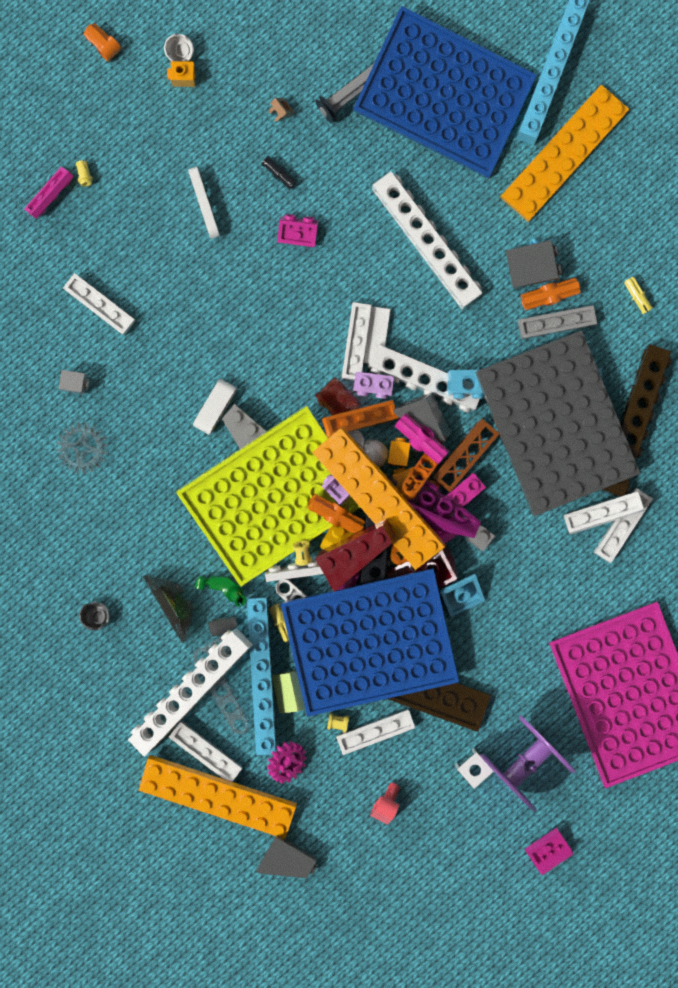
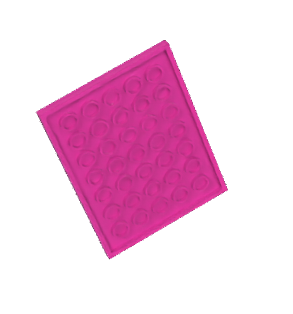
M653 602L548 642L604 788L678 761V654L658 602Z

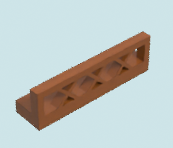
M480 419L431 478L451 492L496 439L499 432L485 420ZM486 427L493 435L489 440L481 441L480 433ZM478 443L479 452L476 455H469L468 447L470 444ZM459 458H466L467 466L464 470H456V461ZM446 473H454V482L450 486L441 480Z

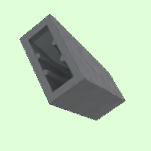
M433 392L402 403L393 410L399 418L407 413L419 425L430 428L435 435L434 438L441 444L445 443L446 438L451 434Z
M276 835L258 865L256 872L260 874L307 878L309 874L313 875L318 866L316 863L317 857L291 841Z

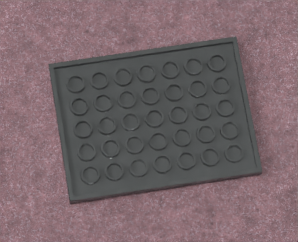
M582 330L475 372L533 517L640 474Z

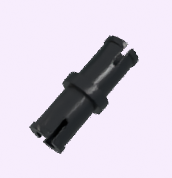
M269 155L261 163L263 167L273 174L275 180L281 181L289 190L297 183V180L285 171V167L277 164Z

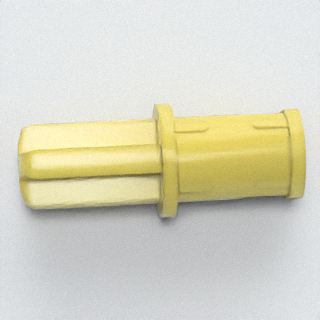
M634 277L624 282L633 297L632 300H635L642 314L653 308L644 294L646 292L642 291Z
M278 603L268 608L275 622L274 626H277L283 641L288 642L289 638L283 612Z

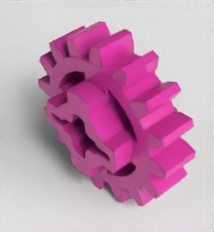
M292 741L289 744L284 742L283 747L278 745L277 752L272 751L274 756L268 758V761L271 762L267 766L270 770L268 774L276 782L284 784L286 780L290 783L292 777L296 779V774L302 773L301 767L306 765L303 763L307 759L304 755L306 751L299 744Z

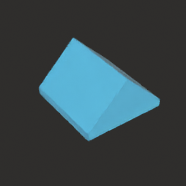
M475 574L468 575L438 590L450 617L485 601Z

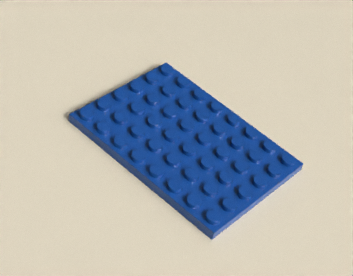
M401 6L353 111L489 178L537 75Z
M433 568L281 603L307 717L459 682Z

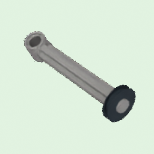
M373 65L326 100L320 96V101L315 100L318 109L327 121L333 123V119L337 120L336 112L361 93Z

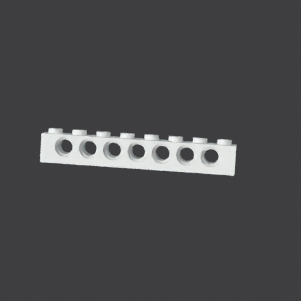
M389 172L373 184V192L463 310L481 297L482 287L476 280L473 281L469 276L471 273L468 268L459 263V257L454 250L450 251L447 247L448 242L444 236H439L435 231L437 229L435 224L431 220L428 221L426 219L423 208L414 203V197L409 190L405 191L402 187L403 182L398 175L394 176L392 172ZM396 191L400 196L392 198L389 193ZM408 206L411 211L403 213L401 207ZM419 221L422 227L416 229L412 226V223ZM426 236L432 237L433 242L431 244H427L424 242L423 238ZM437 251H441L444 253L445 257L443 259H438L435 257L434 253ZM452 266L456 269V273L449 274L446 268ZM463 281L467 284V288L462 290L458 287L457 283Z
M237 628L233 631L228 630L221 637L223 641L219 645L214 644L208 650L209 656L206 659L202 657L195 664L197 668L193 672L189 671L182 678L184 682L180 686L176 684L169 691L171 695L168 699L163 698L156 705L158 709L154 713L151 711L145 716V723L142 726L138 724L131 731L132 736L128 741L143 756L150 753L253 646ZM225 646L231 648V655L226 654ZM212 660L218 662V669L212 666ZM199 673L205 676V682L199 679ZM186 687L192 690V695L187 694ZM173 700L179 703V709L174 707ZM160 714L165 715L167 719L166 722H163L161 720ZM148 727L153 730L154 735L148 733Z

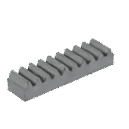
M594 305L518 320L521 340L597 325Z

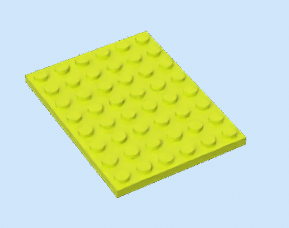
M307 406L176 491L240 587L294 552L295 550L292 545L295 542L303 540L309 542L333 526L324 517L307 508L309 500L315 493L332 503H338L322 487L323 481L331 473L312 452L328 438ZM351 496L341 505L348 509L350 513L360 508Z

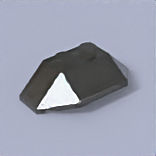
M149 574L142 576L181 643L187 641L194 616L192 611L194 606L189 599L186 600L183 593L185 591L181 584Z

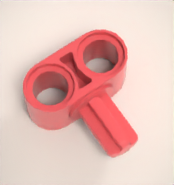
M389 784L385 795L376 801L370 814L371 817L387 825L393 820L399 808V804L395 802L400 790L397 784Z

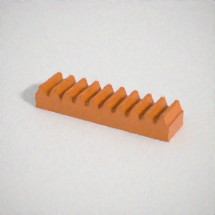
M393 400L323 418L322 421L327 438L332 436L342 426L347 432H352L398 419V416L393 411L395 409Z

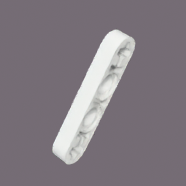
M198 168L188 169L211 239L220 237Z

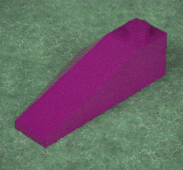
M416 476V478H415V479H417V480H423L422 478H420V477H418V476ZM427 481L414 499H406L432 529L475 538L481 522L466 509L455 505L451 497H445L438 491L439 488L435 484Z

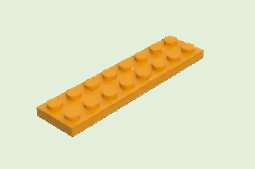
M600 85L505 190L500 198L529 222L624 117L629 108L604 86Z
M343 426L312 452L375 524L385 519L389 521L396 534L392 544L415 570L446 546Z
M149 755L138 790L274 836L277 835L283 839H286L297 806L295 802L153 755Z

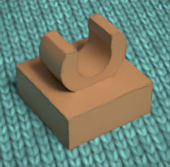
M275 98L271 102L273 107L270 108L269 113L273 114L275 111L278 113L277 118L274 119L275 121L290 118L295 113L285 98Z

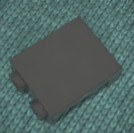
M551 240L506 250L512 286L515 291L529 285L560 280L559 275H562L560 263H556L555 258L559 256L557 245H553Z

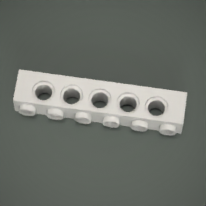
M377 344L368 365L371 373L393 376V382L399 383L401 381L406 383L407 388L415 391L418 388L424 391V395L433 392L434 396L442 398L441 402L448 405L454 403L459 406L458 409L469 413L470 410L474 411L476 409L479 399H473L472 395H466L464 399H453V395L448 396V390L446 392L439 391L438 383L443 382L447 385L448 373ZM387 360L392 361L394 369H386L384 362ZM402 369H411L412 376L405 377L402 374ZM420 376H428L430 380L429 384H422L420 382ZM464 381L465 388L472 389L473 384Z

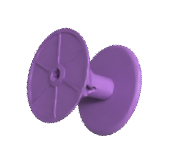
M520 715V721L538 740L523 755L519 754V759L504 773L486 755L480 754V757L536 813V807L518 787L533 772L537 773L536 769L551 754L571 773H576V771Z

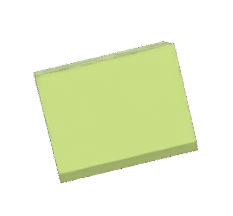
M296 670L272 675L279 713L304 710L305 705Z

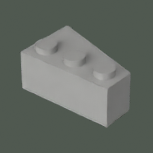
M235 404L222 418L240 449L267 432Z

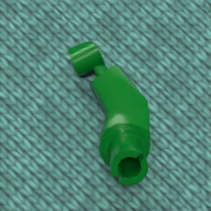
M200 576L196 580L195 588L204 590L207 584L209 589L222 591L230 602H234L238 607H240V604L244 606L247 602L246 597L243 595V589L228 577L210 576V579Z

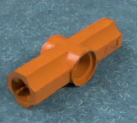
M576 278L557 284L556 282L546 284L540 287V289L521 294L522 306L527 311L543 305L550 306L559 303L562 299L579 295L580 286Z
M316 493L309 500L307 508L324 517L332 525L340 526L353 534L361 532L364 528L365 521L348 512V509L340 504L332 503Z

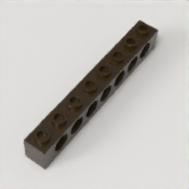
M651 344L644 348L620 422L625 437L627 438L628 435L634 437V444L628 445L635 461L636 458L639 459L641 456L642 447L640 446L642 440H645L648 434L646 427L648 422H651L653 419L654 411L652 409L660 397L658 390L665 382L666 375H664L666 368H669L672 357H669L671 351ZM651 363H654V364L657 365V367H658V371H657V372H653V371L650 369V364H651ZM645 381H649L652 384L651 390H647L644 387ZM639 399H643L646 402L645 409L638 405ZM633 417L640 419L639 427L633 425ZM630 478L599 491L616 497L627 495L631 486L629 484Z

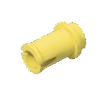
M83 160L76 162L79 175L78 183L84 187L90 186L93 177L90 176L88 161L85 160L84 163Z

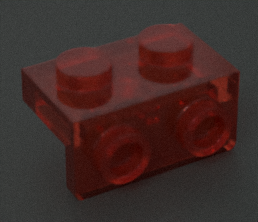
M336 377L315 395L318 403L322 407L327 408L331 416L356 410L362 405Z

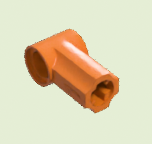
M95 23L90 24L83 33L86 39L97 48L99 54L108 62L122 49L112 36H108Z

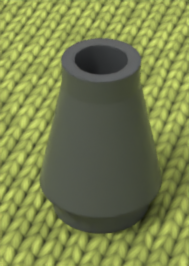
M234 616L218 618L208 622V627L212 637H219L228 630L236 628L237 623Z

